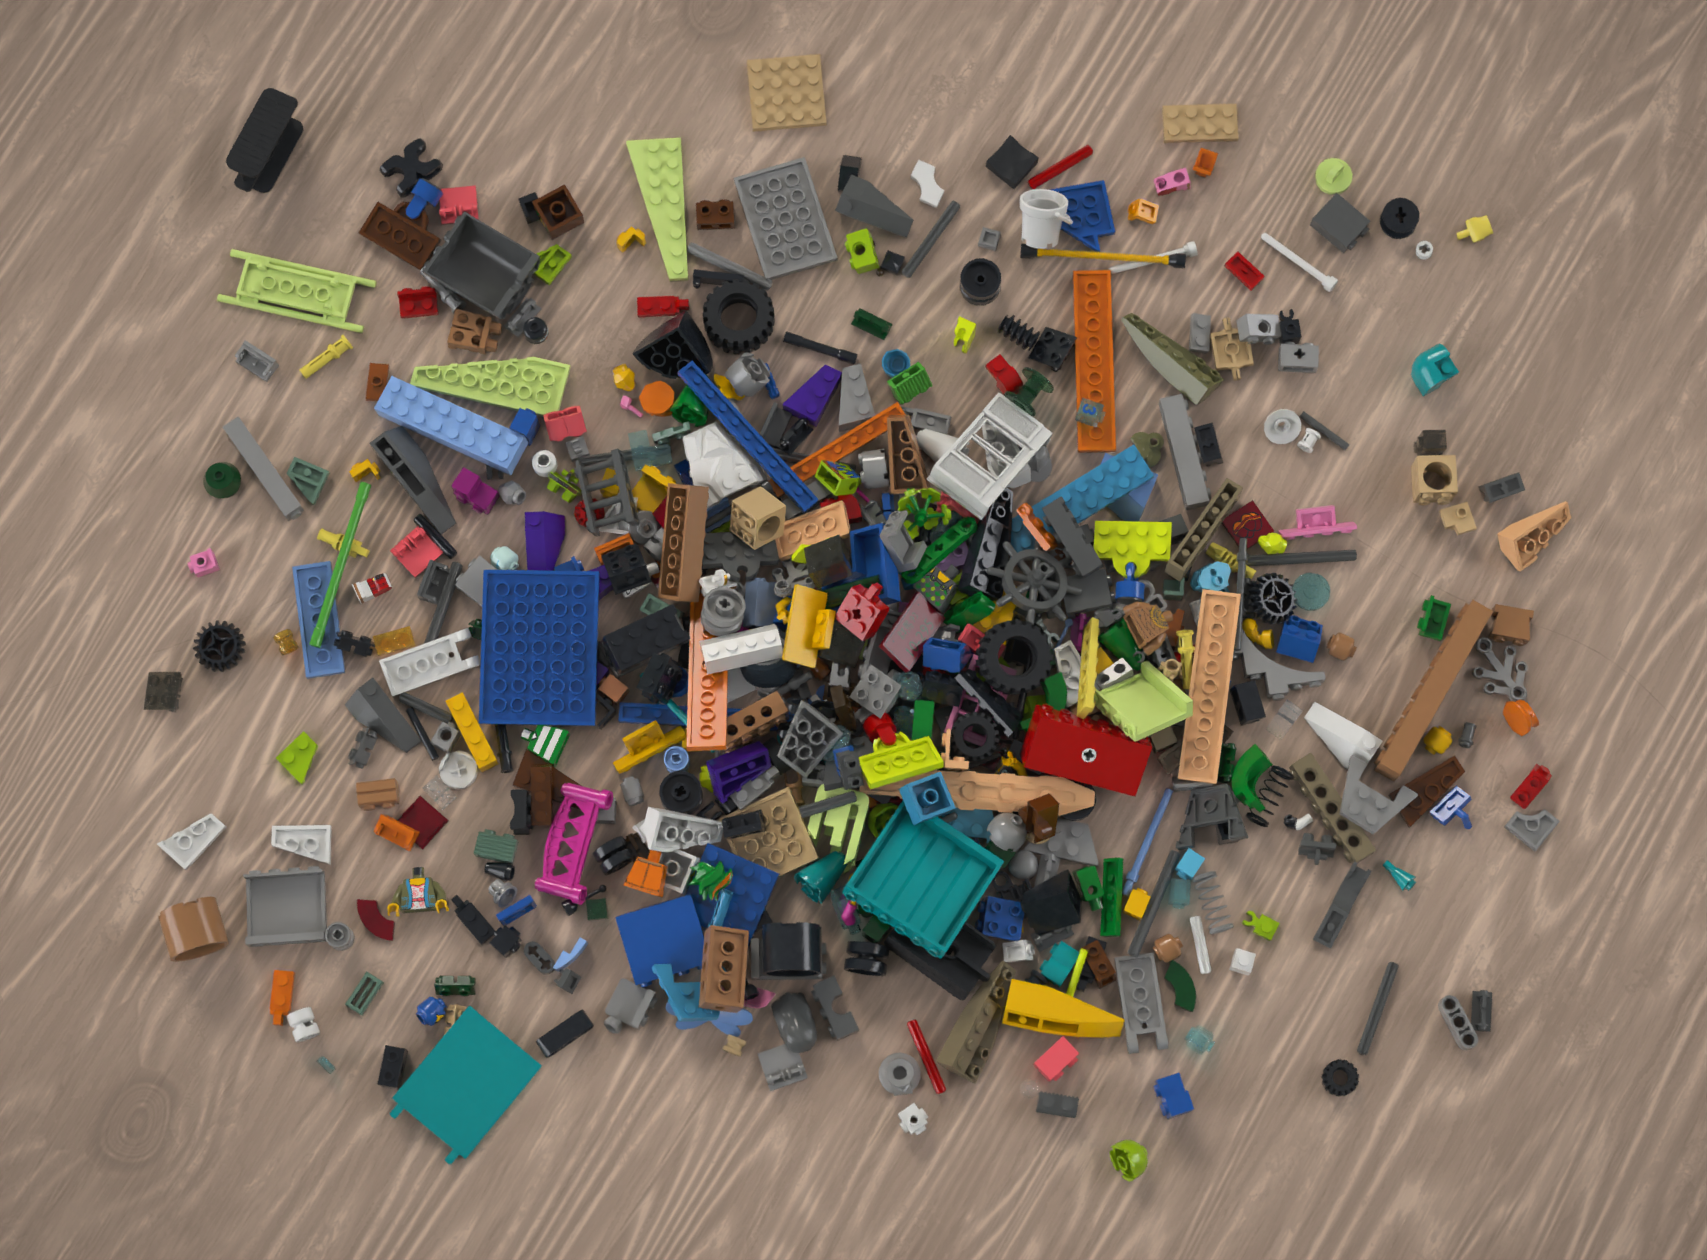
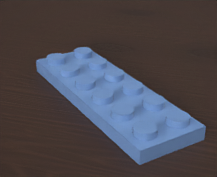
M331 561L293 566L306 678L311 679L345 673L343 650L336 649V646H333L335 638L339 639L336 632H340L336 596L325 628L321 647L317 648L309 645L333 574Z

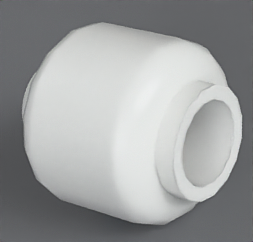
M541 450L533 456L532 466L536 474L548 477L551 472L553 474L556 472L557 460L552 452Z

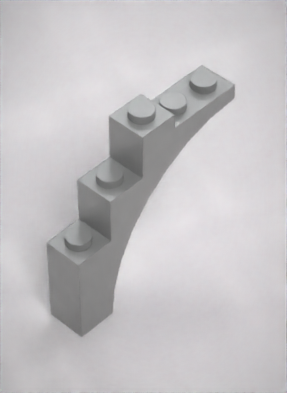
M1242 629L1241 650H1234L1233 661L1241 657L1245 679L1250 678L1251 681H1254L1264 676L1267 699L1281 700L1289 693L1288 688L1298 690L1306 685H1310L1311 688L1319 687L1325 681V672L1293 670L1267 658L1255 648Z

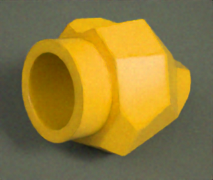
M626 363L612 369L614 384L617 388L628 392L635 388V372L627 367Z

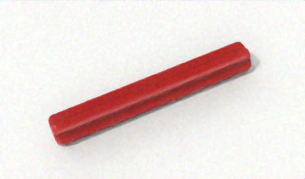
M1090 145L1084 146L1029 179L1028 185L1031 189L1039 187L1093 154Z
M914 1019L907 1022L908 1029L936 1094L945 1092L946 1087L917 1020Z

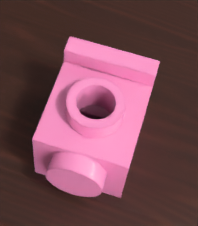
M211 548L189 556L191 562H188L190 572H195L198 578L220 570ZM204 560V563L202 565L198 564V562Z

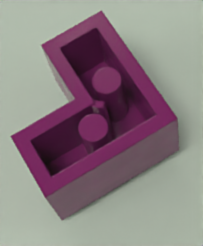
M464 467L451 485L456 500L464 505L466 503L472 505V509L479 514L484 512L488 515L500 497L497 490L483 483L480 476Z

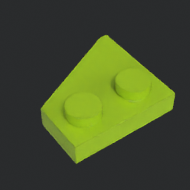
M553 245L548 250L537 253L540 256V264L538 270L533 274L550 285L572 258V255L559 245Z
M303 731L276 759L303 785L318 745Z

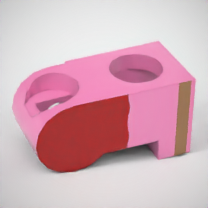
M1186 168L1166 173L1153 180L1159 196L1182 189H1191V182Z

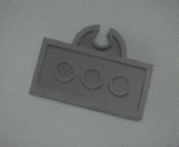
M732 532L706 533L702 569L722 568L726 573L730 574V579L739 582L740 574L737 571L743 570L746 572L745 579L747 582L756 577L760 566L778 565L779 563L775 540L754 550Z

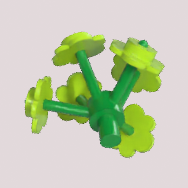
M908 488L904 492L905 496L901 497L898 501L899 512L907 510L908 515L910 513L914 515L915 521L913 523L909 520L903 523L912 540L919 535L917 525L920 527L924 525L925 529L930 530L933 526H938V519L942 517L944 525L949 524V520H951V510L947 509V505H941V513L934 511L933 508H928L930 502L934 503L941 500V494L933 488H922L916 491L914 488ZM919 492L922 493V498L927 499L924 507L920 509L917 499L914 497Z

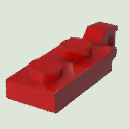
M679 296L637 297L638 317L675 316V314H680V310H689V299H679Z

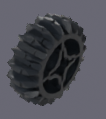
M1266 573L1263 576L1257 577L1256 581L1251 583L1252 588L1248 590L1251 595L1247 597L1251 600V603L1248 606H1253L1254 609L1251 613H1257L1256 619L1262 618V623L1268 622L1273 625L1287 621L1289 616L1294 614L1293 610L1297 608L1294 602H1297L1298 599L1294 598L1297 592L1292 590L1293 584H1288L1289 579H1283L1281 574Z
M216 620L215 626H213L209 622L208 629L203 626L201 629L204 632L202 634L197 632L196 634L200 639H194V643L197 644V646L193 647V650L197 652L195 657L200 659L199 663L201 665L205 664L204 667L206 669L211 667L213 672H216L218 667L220 672H223L225 666L228 670H231L230 664L233 663L237 666L238 663L235 660H242L243 657L239 654L246 651L241 648L246 645L245 641H241L244 635L239 634L241 631L239 628L234 629L235 625L233 623L228 625L227 621H223L220 624ZM217 633H228L232 637L220 638ZM212 637V642L206 646L208 639ZM218 641L222 644V652L218 649ZM234 644V648L228 656L227 651ZM219 654L222 659L213 660L207 656Z

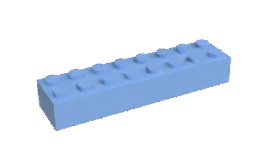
M391 376L374 407L380 417L510 476L528 445L524 435Z

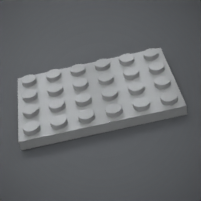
M805 157L734 178V183L766 279H776L837 261V255Z

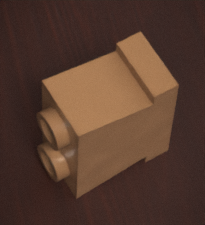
M1495 604L1491 614L1495 618L1488 638H1492L1493 641L1499 643L1509 641L1516 646L1527 644L1530 641L1529 622L1533 619L1534 611Z

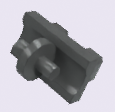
M1304 833L1298 848V855H1307V859H1314V865H1319L1320 860L1334 857L1336 843H1333L1331 835L1321 836V842L1314 841L1313 834Z

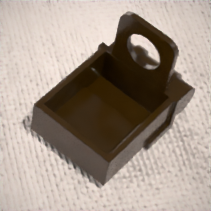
M842 685L831 687L833 704L837 713L836 720L833 723L836 726L842 724V727H846L848 731L856 730L857 723L849 696L845 694Z

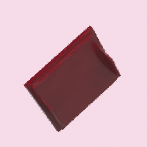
M419 796L397 821L420 832L415 844L423 850L449 820L424 798Z

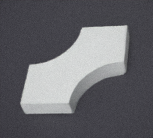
M918 160L911 174V179L920 186V201L937 208L944 190L935 182V167Z

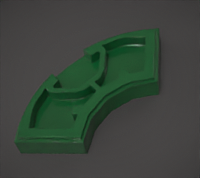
M1172 960L1164 979L1170 982L1174 988L1176 996L1174 1005L1193 1012L1196 1003V990L1193 980L1184 967Z

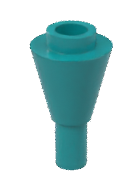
M1388 860L1383 864V867L1392 874L1402 891L1406 889L1409 891L1416 884V881H1414L1416 876L1396 868Z

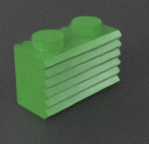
M919 362L887 381L894 398L901 405L910 402L913 397L926 392L933 385L926 369Z

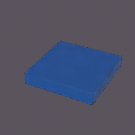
M528 895L496 914L500 923L505 926L535 909L537 905L531 895Z

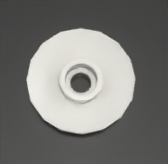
M1279 409L1272 412L1264 423L1266 437L1276 444L1292 442L1301 431L1299 416L1289 409ZM1281 422H1285L1283 426H1279L1278 424Z

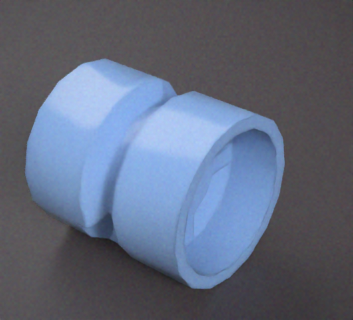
M673 746L665 752L664 763L668 772L688 771L690 759L683 747Z

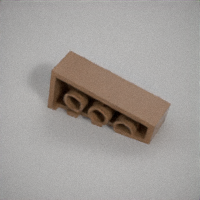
M890 415L887 417L891 494L904 493L908 488H914L915 491L922 488H931L930 482L927 480V472L910 416Z

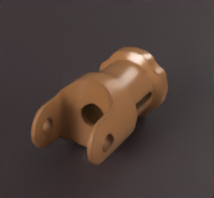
M797 772L798 781L796 783L788 784L787 774L785 773V788H791L798 806L804 805L805 800H803L801 792L803 788L801 774Z

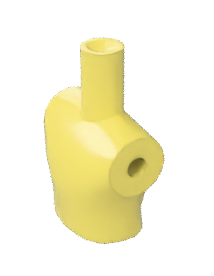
M1487 215L1466 220L1467 229L1456 233L1458 240L1470 236L1473 243H1476L1493 234V230Z

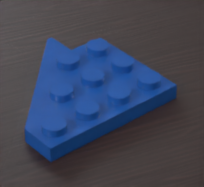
M1101 180L1050 189L1059 192L1068 199L1066 214L1070 216L1073 224L1070 225L1062 221L1060 229L1093 251L1100 252L1098 237L1115 235L1105 181Z

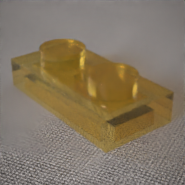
M410 626L373 636L378 656L416 646Z

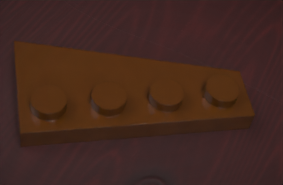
M526 749L512 785L531 792V766L533 764L548 763ZM552 766L553 784L551 799L562 803L565 798L561 794L562 785L564 783L580 784ZM577 804L571 805V807L581 810Z
M1456 756L1449 758L1404 785L1418 794L1413 801L1399 812L1408 828L1465 773ZM1400 788L1388 795L1391 801L1395 799Z

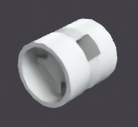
M311 1007L299 1009L287 1015L290 1027H294L292 1033L296 1043L309 1040L320 1034L317 1023L313 1022L315 1017Z

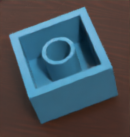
M941 772L906 784L899 789L913 825L941 816L956 808Z

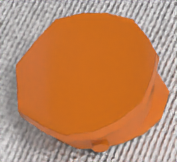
M656 381L645 385L639 396L643 410L651 416L666 417L672 414L670 410L676 401L675 392L667 383Z
M1524 700L1507 701L1503 710L1505 720L1518 735L1524 736L1531 731L1532 727L1539 726L1538 718L1533 709Z

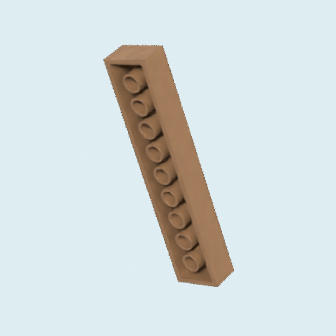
M1472 600L1470 604L1465 603L1464 607H1462L1457 615L1459 620L1456 619L1448 631L1450 636L1447 635L1438 649L1441 653L1438 651L1436 656H1434L1429 665L1432 668H1428L1420 680L1423 684H1419L1411 696L1413 701L1410 700L1402 712L1404 718L1401 717L1392 730L1395 734L1391 733L1383 745L1386 748L1385 751L1382 749L1375 759L1374 764H1376L1374 770L1392 781H1395L1401 775L1493 612L1491 609L1475 600Z

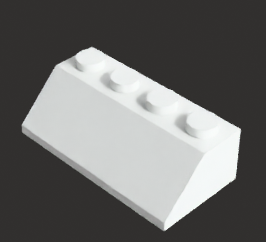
M775 624L699 641L707 674L782 658L783 654L781 639Z

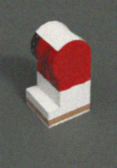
M386 573L352 584L361 604L392 589Z

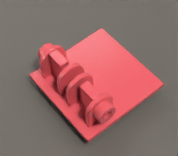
M476 185L441 189L443 195L439 200V213L442 225L453 224L459 215L461 216L464 211L479 220Z
M419 526L390 550L415 578L427 568L430 560L435 561L444 553L426 534L423 528Z

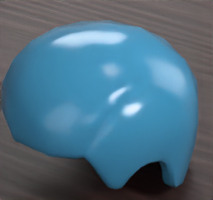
M899 349L887 351L882 358V368L890 377H895L911 367L910 358L907 353Z

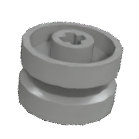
M718 587L708 592L704 598L701 611V624L704 629L718 637L738 632L743 623L746 609L745 600L742 595L728 587Z

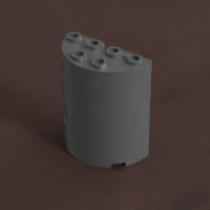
M464 211L461 216L459 215L456 218L452 230L447 231L445 234V243L442 246L438 245L433 252L434 256L432 259L424 264L423 273L497 318L505 319L506 314L510 315L517 308L534 281L531 276L539 268L540 256Z

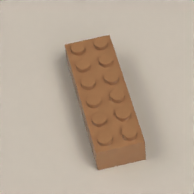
M668 483L658 598L699 602V580L702 576L709 487Z

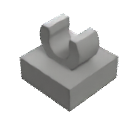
M583 436L565 442L572 462L578 460L581 456L590 455Z

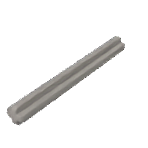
M693 242L687 248L688 253L732 274L744 275V279L749 280L752 284L754 282L757 283L759 287L765 290H769L772 286V280L766 279Z

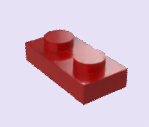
M1238 251L1224 265L1250 291L1265 277Z

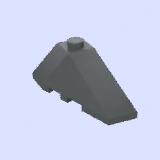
M373 677L359 687L346 702L345 706L357 721L372 731L377 732V734L404 752H409L422 742Z

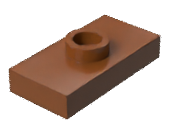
M370 363L366 401L378 402L388 383L389 364Z

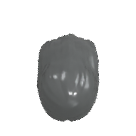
M785 993L778 1000L774 1001L771 1006L780 1036L793 1052L803 1053L809 1051L817 1040L816 1025L811 1009L803 993Z

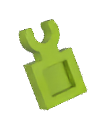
M1248 911L1246 914L1252 917V921L1247 922L1243 920L1242 924L1247 927L1254 926L1253 933L1271 941L1279 922L1263 914L1260 918H1257L1254 912Z

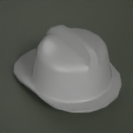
M1043 445L1028 462L1031 469V481L1033 482L1046 480L1051 473L1052 463L1046 445Z

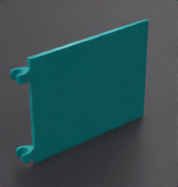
M469 1005L392 1097L398 1104L390 1112V1116L395 1119L403 1109L408 1111L453 1149L445 1158L448 1164H452L459 1154L464 1159L469 1156L542 1065Z

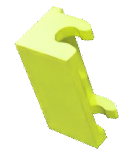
M960 316L958 317L954 332L956 336L954 346L957 345L959 340H963L965 344L962 347V352L967 353L975 337L976 323Z

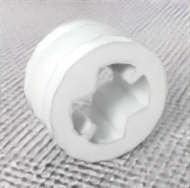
M1428 241L1419 242L1416 246L1418 258L1425 260L1431 257L1433 252L1432 244ZM1427 247V251L1423 254L1419 248Z

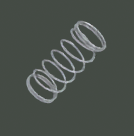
M1216 871L1203 873L1192 878L1193 882L1202 881L1195 886V889H1209L1199 895L1198 899H1213L1205 903L1201 908L1203 910L1216 909L1207 914L1205 919H1220L1208 927L1210 934L1220 933L1234 927L1233 923H1229L1216 928H1210L1214 924L1230 917V915L1207 918L1209 915L1227 907V905L1203 908L1207 904L1224 897V895L1200 898L1202 895L1221 886L1197 888L1200 884L1217 877Z

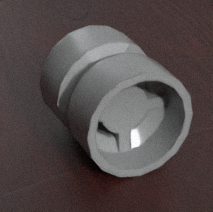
M663 527L654 534L655 539H650L643 546L646 552L659 563H661Z
M342 922L330 924L325 931L326 941L338 951L347 950L354 943L355 936L353 931Z

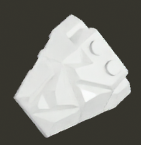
M717 422L683 437L686 458L690 465V478L693 480V485L709 487L707 509L719 504L723 498L748 486L751 488L756 487L764 480H768L764 470L756 460Z

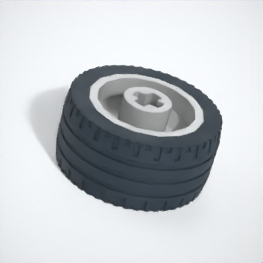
M778 630L783 649L786 633ZM778 658L740 667V670L749 684L759 688H774L781 686L794 676L797 664Z

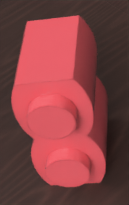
M572 406L562 411H553L543 415L550 441L559 442L568 436L578 437L587 431L580 406Z

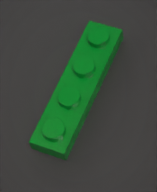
M1119 857L1105 858L1103 860L1102 889L1104 896H1102L1103 908H1101L1100 936L1117 937L1120 936L1124 859Z

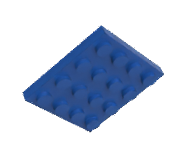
M707 843L700 862L702 861L715 867L721 861L725 873L729 869H732L733 873L730 885L724 888L732 891L733 896L722 926L749 931L748 946H750L751 939H753L780 874ZM690 885L686 895L692 893L700 925L708 928L707 926L711 922L717 901H715V898L711 900L709 894L706 901L703 900V895H699V885Z

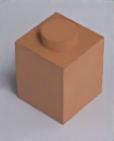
M611 674L608 677H603L598 685L600 686L598 688L599 692L617 706L630 692L625 684Z

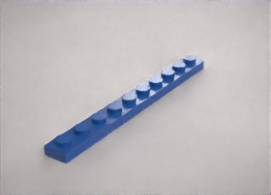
M693 361L678 371V376L803 513L818 502L819 499Z
M620 702L619 723L649 724L656 720L659 725L686 726L667 705ZM678 705L687 715V706ZM727 708V717L741 709ZM789 712V719L787 720V722L793 720L795 714ZM749 723V724H747L746 726H749V727H750V726H753L754 724ZM775 726L769 730L777 731L778 728L777 726Z

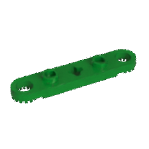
M969 516L967 518L964 517V519H961L955 526L953 525L927 547L916 569L901 572L904 582L908 584L918 582L973 535L978 528L976 520ZM972 524L970 528L964 529L965 525ZM916 572L915 575L908 577L909 573Z

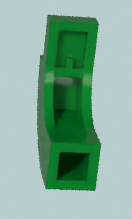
M1060 672L1047 677L1044 682H1041L1046 697L1045 704L1059 711L1065 708L1067 701L1066 683ZM1031 718L1018 724L1019 731L1025 729L1027 733Z
M1254 744L1241 756L1234 768L1232 790L1245 806L1248 805L1250 809L1255 808L1260 813L1265 809V806L1256 795V782L1261 774L1273 764L1267 755Z

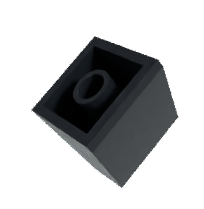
M1069 869L1023 893L1021 908L1024 913H1027L1028 924L1030 928L1034 929L1036 935L1081 923L1082 899Z

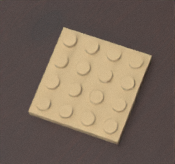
M820 54L747 60L753 132L826 126Z
M790 787L756 801L741 811L739 809L719 819L722 822V819L726 817L762 810L766 831L727 840L733 854L780 874L779 877L820 859Z

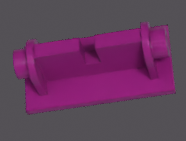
M1079 613V616L1076 615V618L1072 619L1073 625L1071 626L1070 640L1079 654L1082 651L1083 628L1092 618L1086 617L1084 613Z

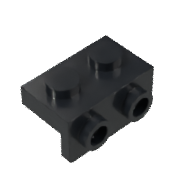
M926 671L921 700L959 707L963 687L955 679L957 676L955 674L947 675L938 671Z

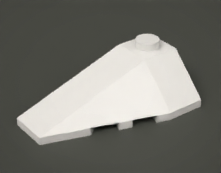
M1314 702L1304 717L1315 733L1327 745L1326 747L1330 752L1332 751L1336 756L1338 762L1347 770L1349 768V759L1352 755L1368 763L1383 742L1362 727Z
M648 807L644 830L650 850L672 852L676 849H687L695 845L702 846L707 843L721 842L723 834L721 821Z

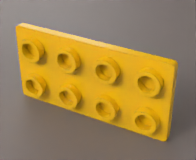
M799 584L794 585L782 660L815 668L818 650L830 649L836 611L831 609L825 610L827 593Z

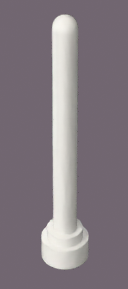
M1267 233L1261 235L1262 240L1321 281L1324 286L1323 288L1329 293L1334 289L1339 281L1335 277L1325 276Z
M1192 241L1186 243L1183 248L1154 256L1160 257L1182 253L1193 257L1197 256L1198 253L1196 244ZM1132 261L1112 266L1109 270H1111V274L1153 263Z

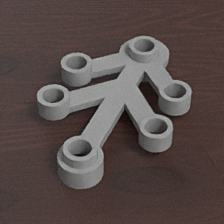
M792 558L782 561L789 577L786 580L784 579L782 568L772 570L773 579L777 581L774 593L779 597H786L792 593L796 584L812 589L815 588V578L808 576H824L826 574L825 566L819 564L813 568L806 569L810 563H800L795 569ZM805 578L802 581L795 582L798 579Z
M1485 637L1480 638L1476 643V650L1486 656L1496 671L1486 670L1478 666L1472 672L1474 678L1481 679L1485 677L1504 681L1507 687L1496 686L1493 682H1488L1484 686V692L1488 695L1493 693L1507 695L1514 702L1516 700H1525L1527 690L1523 686L1525 672L1528 669L1527 664L1523 661L1518 662L1515 666V671L1517 672L1516 681L1514 682L1510 677L1513 658L1516 655L1515 647L1508 646L1505 648L1503 667L1491 650V640ZM1480 644H1485L1486 649H1481ZM1507 649H1511L1513 655H1509ZM1518 665H1523L1524 671L1519 670ZM1476 670H1480L1482 675L1478 676ZM1487 686H1492L1493 691H1488ZM1514 691H1518L1520 697H1516Z

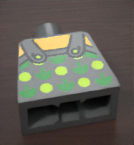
M952 564L945 572L935 567L915 583L913 587L938 610L944 613L958 591V585L953 579L960 571Z

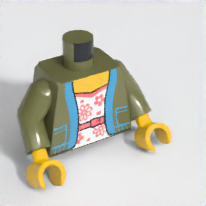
M424 867L412 868L413 879H404L403 884L399 885L393 895L391 904L387 907L388 916H390L391 912L395 911L396 917L400 915L399 908L402 913L428 911L440 913L441 908H446V911H449L446 892L431 877L424 878Z

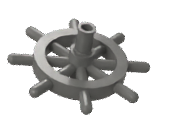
M1036 539L1034 549H1027L1018 553L1009 542H1004L1003 548L1010 555L1011 559L1006 564L1004 570L993 567L987 569L989 575L1002 578V585L1006 595L997 600V606L1002 607L1011 601L1020 609L1027 611L1026 621L1031 622V625L1034 624L1035 613H1043L1051 609L1060 621H1065L1067 617L1058 604L1066 593L1082 594L1081 588L1067 585L1064 567L1072 562V558L1068 560L1065 557L1058 561L1052 555L1042 551V547ZM1024 561H1033L1032 571ZM1017 565L1024 575L1014 573V567ZM1053 574L1056 582L1048 581L1046 578ZM1013 580L1023 582L1024 584L1016 588ZM1045 588L1057 590L1055 596L1052 598ZM1027 590L1030 591L1029 599H1027L1021 594L1026 592ZM1037 591H1038V593L1041 595V597H1042L1045 601H1043V602H1037V601H1036V600H1037Z

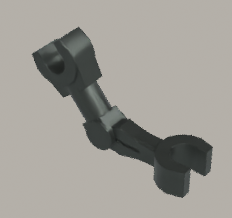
M1019 607L1013 610V613L1017 614L1014 620H1021L1023 622L1027 620V611ZM1035 616L1032 626H1038L1041 629L1040 632L1046 634L1048 637L1046 639L1047 643L1050 644L1051 639L1053 642L1059 641V636L1056 633H1049L1043 624V620Z

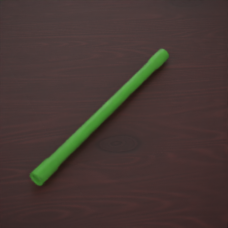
M360 482L334 571L309 643L313 647H321L325 628L359 520L372 486L365 482Z

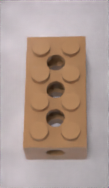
M778 691L727 717V749L718 750L720 755L736 750L735 747L740 745L746 746L753 742V738L758 735L763 737L770 732L769 729L775 726L778 728L780 723L787 722L789 712ZM749 723L754 724L753 726H750V727H749V726H746V725L749 724ZM733 732L737 733V734L734 735V736H730V735H729L730 733H733Z
M714 925L705 930L699 1008L738 1013L744 1008L749 931Z

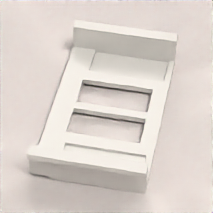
M998 392L979 416L936 462L927 480L982 520L986 516L989 507L1039 449L1050 442L1053 433ZM986 422L1022 448L1013 460H1010L976 434ZM971 439L1007 465L997 478L961 452Z

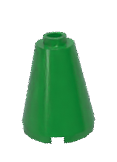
M686 385L671 407L672 417L682 424L689 422L695 424L694 427L704 426L707 422L708 408Z
M1124 619L1116 622L1109 627L1106 633L1102 632L1098 636V641L1118 659L1123 657L1132 669L1136 671L1141 669V663L1137 662L1142 659V655L1137 654L1133 657V654L1137 651L1141 652L1143 649H1139Z

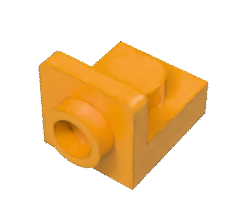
M1140 198L1129 205L1128 220L1139 219L1154 224L1156 223L1159 205Z

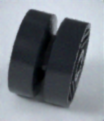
M623 836L606 842L593 852L597 863H602L600 868L605 876L617 872L636 858L630 848L626 849L628 843Z

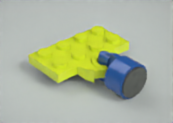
M1095 521L1094 550L1100 560H1113L1115 570L1124 577V581L1116 583L1115 600L1118 603L1129 605L1136 601L1144 602L1145 584L1139 582V577L1144 574L1146 575L1150 569L1151 561H1168L1171 558L1172 522Z

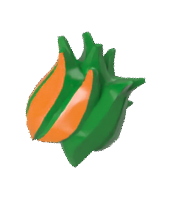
M701 861L696 866L690 867V869L696 871V875L689 885H699V895H703V900L706 901L709 894L711 900L715 898V901H717L718 893L721 889L730 885L732 881V869L725 873L721 861L715 867Z

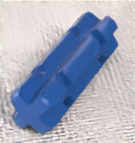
M770 372L768 377L770 381L765 386L769 390L770 398L775 399L780 396V393Z

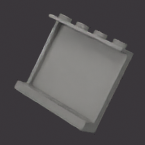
M318 866L308 867V870L289 868L288 871L281 872L280 869H270L269 873L253 870L249 871V874H244L247 902V937H245V945L257 947L327 942L325 938L327 915L324 870Z

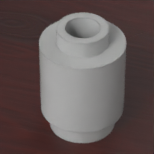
M634 776L623 779V783L620 786L625 802H628L629 806L644 802V794L639 779H634Z

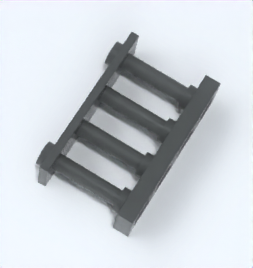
M619 449L611 450L612 457L609 460L585 466L579 460L575 461L576 467L574 471L580 481L588 518L586 526L588 531L596 537L600 536V527L625 521L631 526L639 525L624 453ZM609 467L615 468L616 475L613 478L589 484L587 474ZM613 485L619 486L620 493L617 496L593 502L592 491ZM617 503L623 504L624 511L621 514L597 520L596 509Z

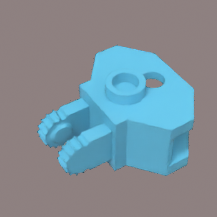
M1219 561L1212 564L1209 563L1193 573L1190 585L1194 591L1202 592V589L1229 592L1227 586L1229 585L1228 579L1231 569L1227 563Z

